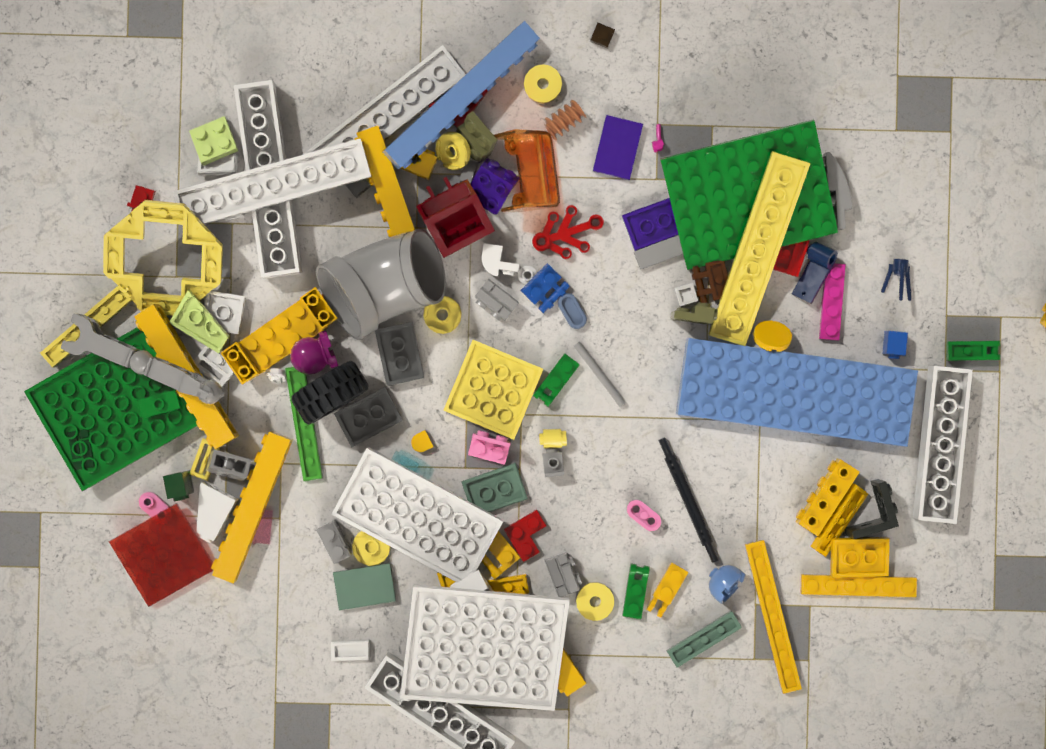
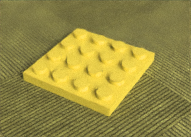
M472 340L443 411L514 440L543 368Z

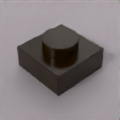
M597 22L590 42L608 49L615 29Z

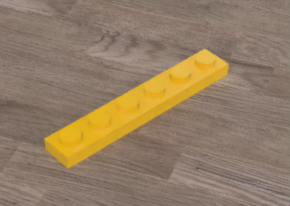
M801 574L800 593L810 595L916 597L917 578L890 576L832 578L830 575Z

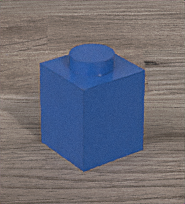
M884 331L882 354H887L888 358L900 359V356H906L908 333Z

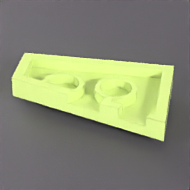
M189 289L169 323L215 352L220 353L230 336Z

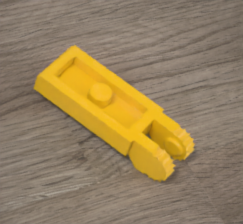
M671 562L652 594L653 597L646 610L651 612L658 599L663 601L662 606L657 612V616L661 618L689 572Z

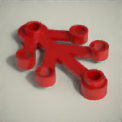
M569 205L566 208V215L558 231L550 234L554 223H557L559 220L557 212H550L543 231L535 234L532 239L533 247L538 251L549 249L560 254L563 259H569L572 255L571 249L562 248L552 243L562 240L578 248L581 253H587L590 249L589 243L575 239L571 235L588 229L599 230L602 228L604 220L600 215L595 214L589 218V221L568 228L572 218L577 214V208L574 205ZM574 208L575 213L572 215L569 214L568 209ZM551 214L557 216L555 221L550 220ZM594 219H597L599 221L598 226H594L592 224V221ZM540 238L545 240L544 245L538 244ZM586 244L588 249L583 251L580 246ZM564 250L570 252L568 257L563 256L562 252Z

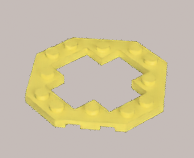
M144 200L105 233L103 273L118 285L117 288L127 298H130L141 312L153 304H159L166 315L173 316L189 289L200 301L211 290L221 284L223 244L186 204ZM145 221L183 225L182 243L202 245L201 279L182 278L181 296L144 292V274L125 272V238L143 240L145 237Z

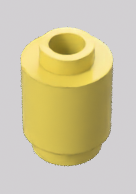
M543 429V433H539L540 445H543L544 449L567 446L566 430Z

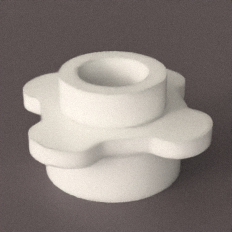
M272 368L270 373H267L268 379L273 383L287 381L285 371L282 369Z

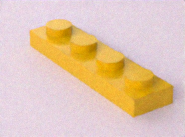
M853 483L810 547L826 557L831 550V538H839L868 496V493Z

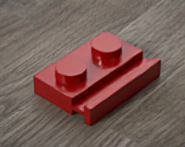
M810 240L782 246L773 270L798 278Z

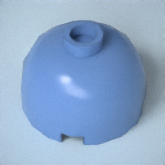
M732 565L722 566L720 569L714 568L709 575L711 577L709 581L711 595L721 604L723 601L726 602L738 589V581L742 583L746 574Z

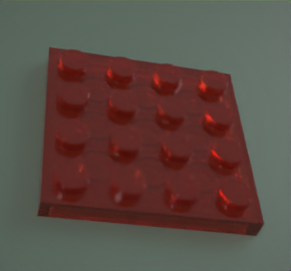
M178 503L173 504L109 541L148 607L213 571L211 569L213 561Z

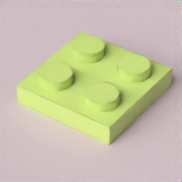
M225 116L189 131L203 166L238 152Z

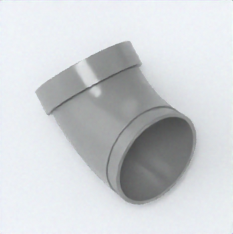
M423 229L405 232L377 241L343 257L335 256L316 267L317 281L325 301L337 316V321L343 329L357 340L376 331L380 323L390 318L430 304L440 303L445 294L446 277L441 254L433 238Z

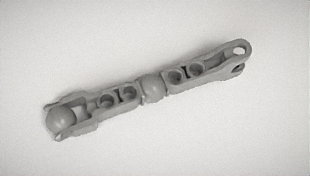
M73 313L71 322L79 327L80 337L77 341L64 340L61 345L62 350L72 355L94 353L119 365L131 368L135 373L144 374L181 393L199 397L205 404H214L224 397L225 393L221 385L215 380H207L200 374L186 370L158 357H153L148 351L137 349L134 346L108 336L101 331L97 320L83 314Z

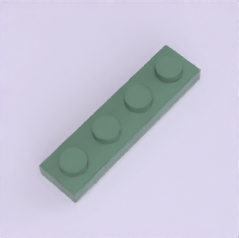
M729 611L666 651L678 668L742 627L733 612Z

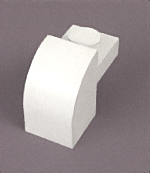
M484 243L482 263L490 275L498 278L499 270L503 271L502 274L510 276L518 273L519 264L501 261L503 246Z

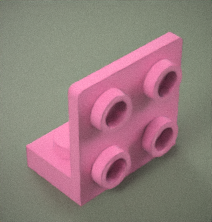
M478 430L477 433L472 435L468 455L505 465L511 442L507 441V437L497 435L496 438L489 437L488 432Z

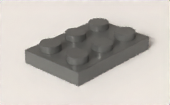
M413 322L377 329L375 334L386 386L424 378Z
M386 387L334 413L351 447L403 421Z

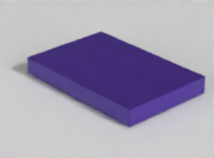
M606 115L593 172L630 180L643 124Z
M670 198L622 215L634 251L679 235Z

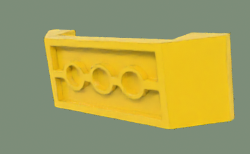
M314 287L301 296L299 301L240 342H235L221 352V355L243 385L291 354V349L295 342L306 337L314 338L338 318L318 289Z

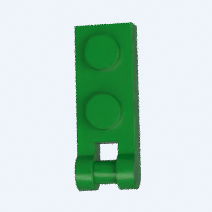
M947 341V361L1001 360V354H999L1001 341ZM987 347H991V354H987Z
M564 353L533 397L541 399L544 405L549 407L580 364ZM546 387L552 391L550 396L543 392Z
M630 564L622 612L623 617L642 619L650 566L644 565L639 567L637 564ZM635 574H641V580L634 579Z

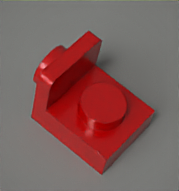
M136 185L131 202H128L127 206L131 207V211H133L144 200L153 201L156 191Z

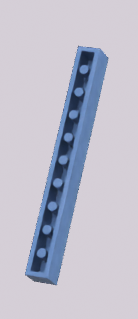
M525 21L522 22L382 151L383 154L397 169L402 166L404 169L413 162L411 158L416 153L418 156L427 149L425 145L430 140L432 143L441 136L439 132L444 127L446 130L455 123L453 119L457 115L460 117L469 110L467 106L471 102L474 104L483 97L481 93L485 89L487 91L492 89L497 84L495 80L499 76L501 78L506 76L510 72L508 68L512 64L516 66L524 59L522 55L526 51L530 53L538 46L536 42L540 38Z

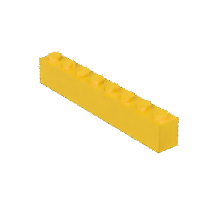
M153 304L134 316L136 326L146 335V342L157 353L156 357L203 376L159 304ZM176 390L179 396L185 399L188 411L196 417V424L200 430H204L207 435L206 440L211 447L218 449L239 436L219 401L214 404H205L199 397Z
M270 431L268 434L265 433L261 442L263 448L261 452H257L254 459L256 463L255 468L250 470L247 480H249L247 488L244 487L241 491V503L236 505L234 509V521L229 523L225 533L228 534L226 541H222L218 549L221 552L218 559L215 558L212 564L213 576L230 583L237 581L293 439Z

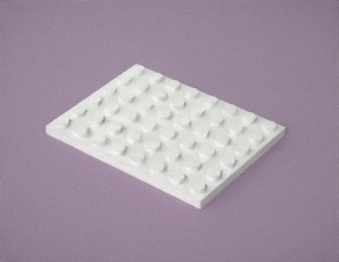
M413 584L400 698L555 711L569 598Z

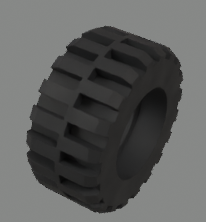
M348 361L301 388L291 396V401L304 423L310 425L368 390V383L356 363Z

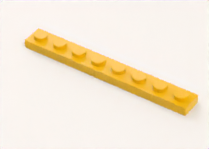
M764 540L744 544L782 693L800 690L802 687Z

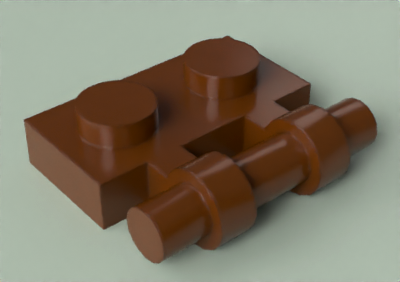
M717 260L705 263L706 271L700 272L698 266H693L692 280H695L696 295L699 297L700 303L708 302L706 297L708 294H712L713 301L720 300L728 279L725 262ZM705 277L708 278L710 288L707 289L704 288L702 278Z

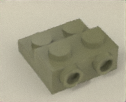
M474 111L466 116L464 123L456 130L457 133H460L467 140L471 151L470 157L478 163H481L491 155L498 141Z
M699 302L691 307V313L690 309L681 307L672 311L671 320L709 325L713 324L714 320L716 321L718 309L710 308L708 303Z

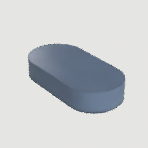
M565 293L562 297L560 296L558 307L569 326L574 329L582 328L586 324L587 317L576 297L570 293Z

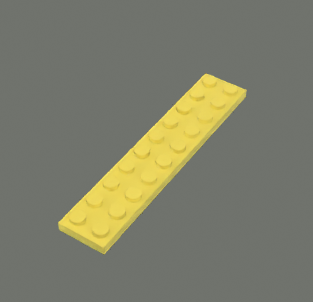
M774 151L771 152L717 307V319L713 321L710 327L709 336L746 346L810 166L809 162Z

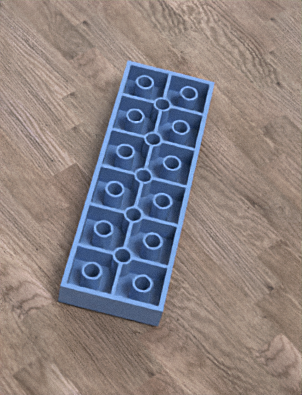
M686 338L676 414L908 447L918 370L792 352H777V350L767 351L763 348Z

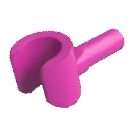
M661 124L656 125L657 141L652 142L654 152L663 150L664 143L661 137Z

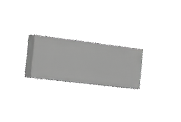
M679 235L634 251L640 270L683 254Z

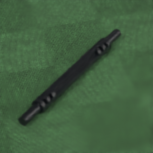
M661 438L658 441L664 452L665 462L701 544L705 546L711 562L714 563L719 559L712 545L713 540L675 454H672L666 438Z

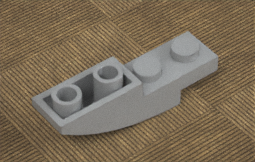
M826 152L822 155L829 191L832 192L830 196L837 229L843 230L846 228L845 211L852 209L850 190L837 160L830 152Z

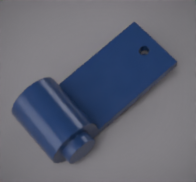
M818 242L808 246L806 253L810 261L791 293L793 296L810 304L813 303L838 256L836 250Z

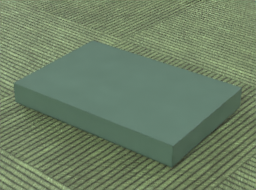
M516 463L461 481L467 500L488 512L528 499Z
M390 563L333 572L339 610L396 601Z

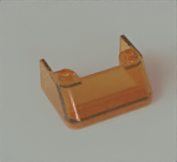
M514 129L494 134L496 139L504 140L505 150L510 155H516L521 193L514 194L512 206L501 208V212H525L557 207L560 203L553 141L550 133L547 131Z

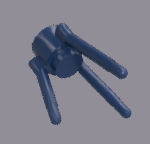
M894 259L893 264H889L888 273L881 289L882 293L885 292L891 274L894 271V275L900 276L899 300H903L905 276L908 301H911L909 260Z

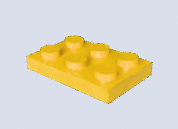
M831 538L830 576L832 578L889 576L890 538Z

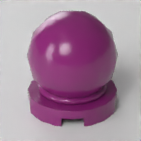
M326 330L319 332L320 337L318 339L306 337L295 342L291 349L290 357L293 367L298 372L311 375L322 371L326 364H330L331 368L338 366L334 351H329L328 349L332 346Z

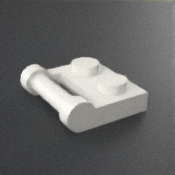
M207 346L203 348L194 360L203 377L207 380H215L221 385L222 389L234 374L221 355V352L217 353ZM205 361L222 374L221 380L200 365L201 362Z

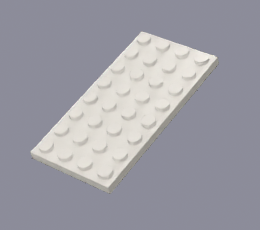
M370 447L366 448L331 514L455 582H459L466 578L468 574L476 572L504 521Z

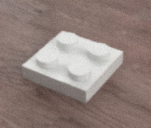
M210 291L206 295L204 307L226 332L240 334L246 297Z

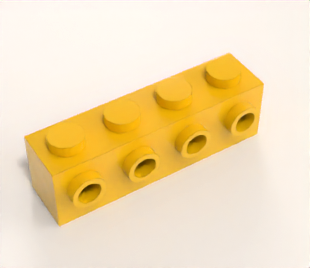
M838 458L835 461H831L827 467L828 473L825 477L822 476L817 483L818 488L815 493H810L806 500L808 502L804 509L801 508L796 515V523L816 536H819L860 473V471Z

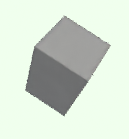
M469 160L468 164L463 167L459 182L468 179L471 184L478 162Z

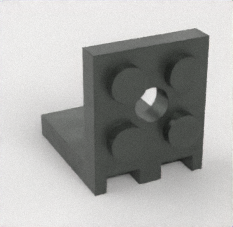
M880 479L870 481L881 518L846 527V536L857 539L899 527L896 517L898 509L895 502L891 500L892 488L886 481Z

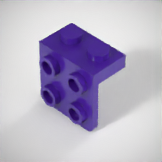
M487 158L477 171L471 186L476 192L483 208L493 214H498L520 178L513 171L506 170L500 166L497 161Z

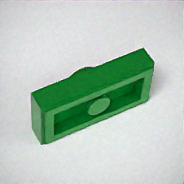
M176 390L138 400L143 419L181 409Z

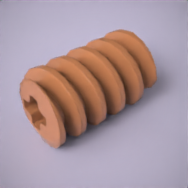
M574 100L570 101L571 107L567 104L564 105L565 111L559 108L557 110L558 115L552 113V120L548 117L545 118V128L555 141L557 140L556 133L563 136L562 129L569 132V124L575 128V120L582 123L581 116L586 118L585 113Z

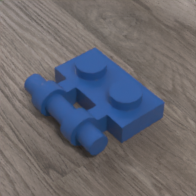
M547 263L520 291L534 305L541 300L543 304L538 309L544 313L548 308L551 309L554 306L553 303L560 296L562 297L570 286L565 281L559 286L557 282L562 277ZM553 288L555 291L546 298L544 295Z

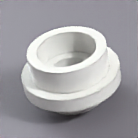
M524 266L518 272L519 281L526 285L537 272L532 266ZM525 272L531 273V277L529 279H526L524 277Z

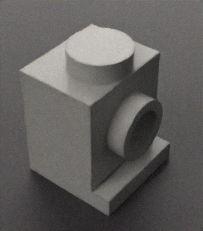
M557 448L546 449V453H542L545 477L564 475L562 452H558ZM551 459H555L557 461V464L555 466H551L549 464Z

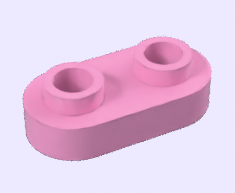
M146 492L140 496L139 506L157 523L166 524L173 519V509L157 494ZM147 498L151 500L150 505L145 503ZM161 511L165 512V518L160 517Z
M632 500L628 503V515L648 531H655L660 527V516L640 500ZM639 506L640 510L636 513L633 512V507ZM654 518V523L648 524V519Z

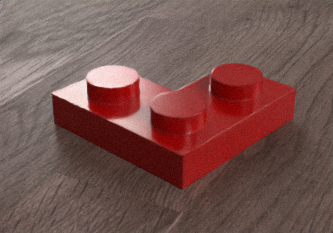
M537 509L504 528L523 562L540 553L531 538L532 534L546 527Z

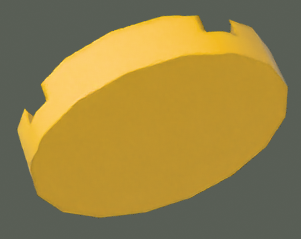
M772 320L758 323L753 333L755 343L767 351H772V349L777 350V352L783 351L790 346L792 340L790 329L784 324Z

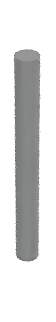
M580 341L575 344V349L620 407L626 403Z

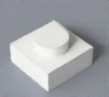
M693 283L674 288L679 307L698 301Z

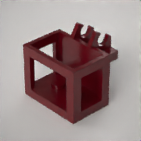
M447 176L444 177L443 180L448 189L435 196L430 186H427L426 189L431 197L416 206L443 258L495 232L468 179L451 186Z

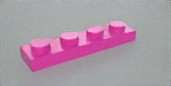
M834 263L823 283L819 339L839 341L846 264Z

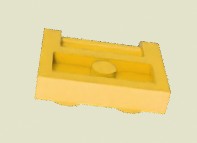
M498 530L489 550L500 562L501 566L497 569L486 554L482 559V563L492 573V578L496 579L521 557Z

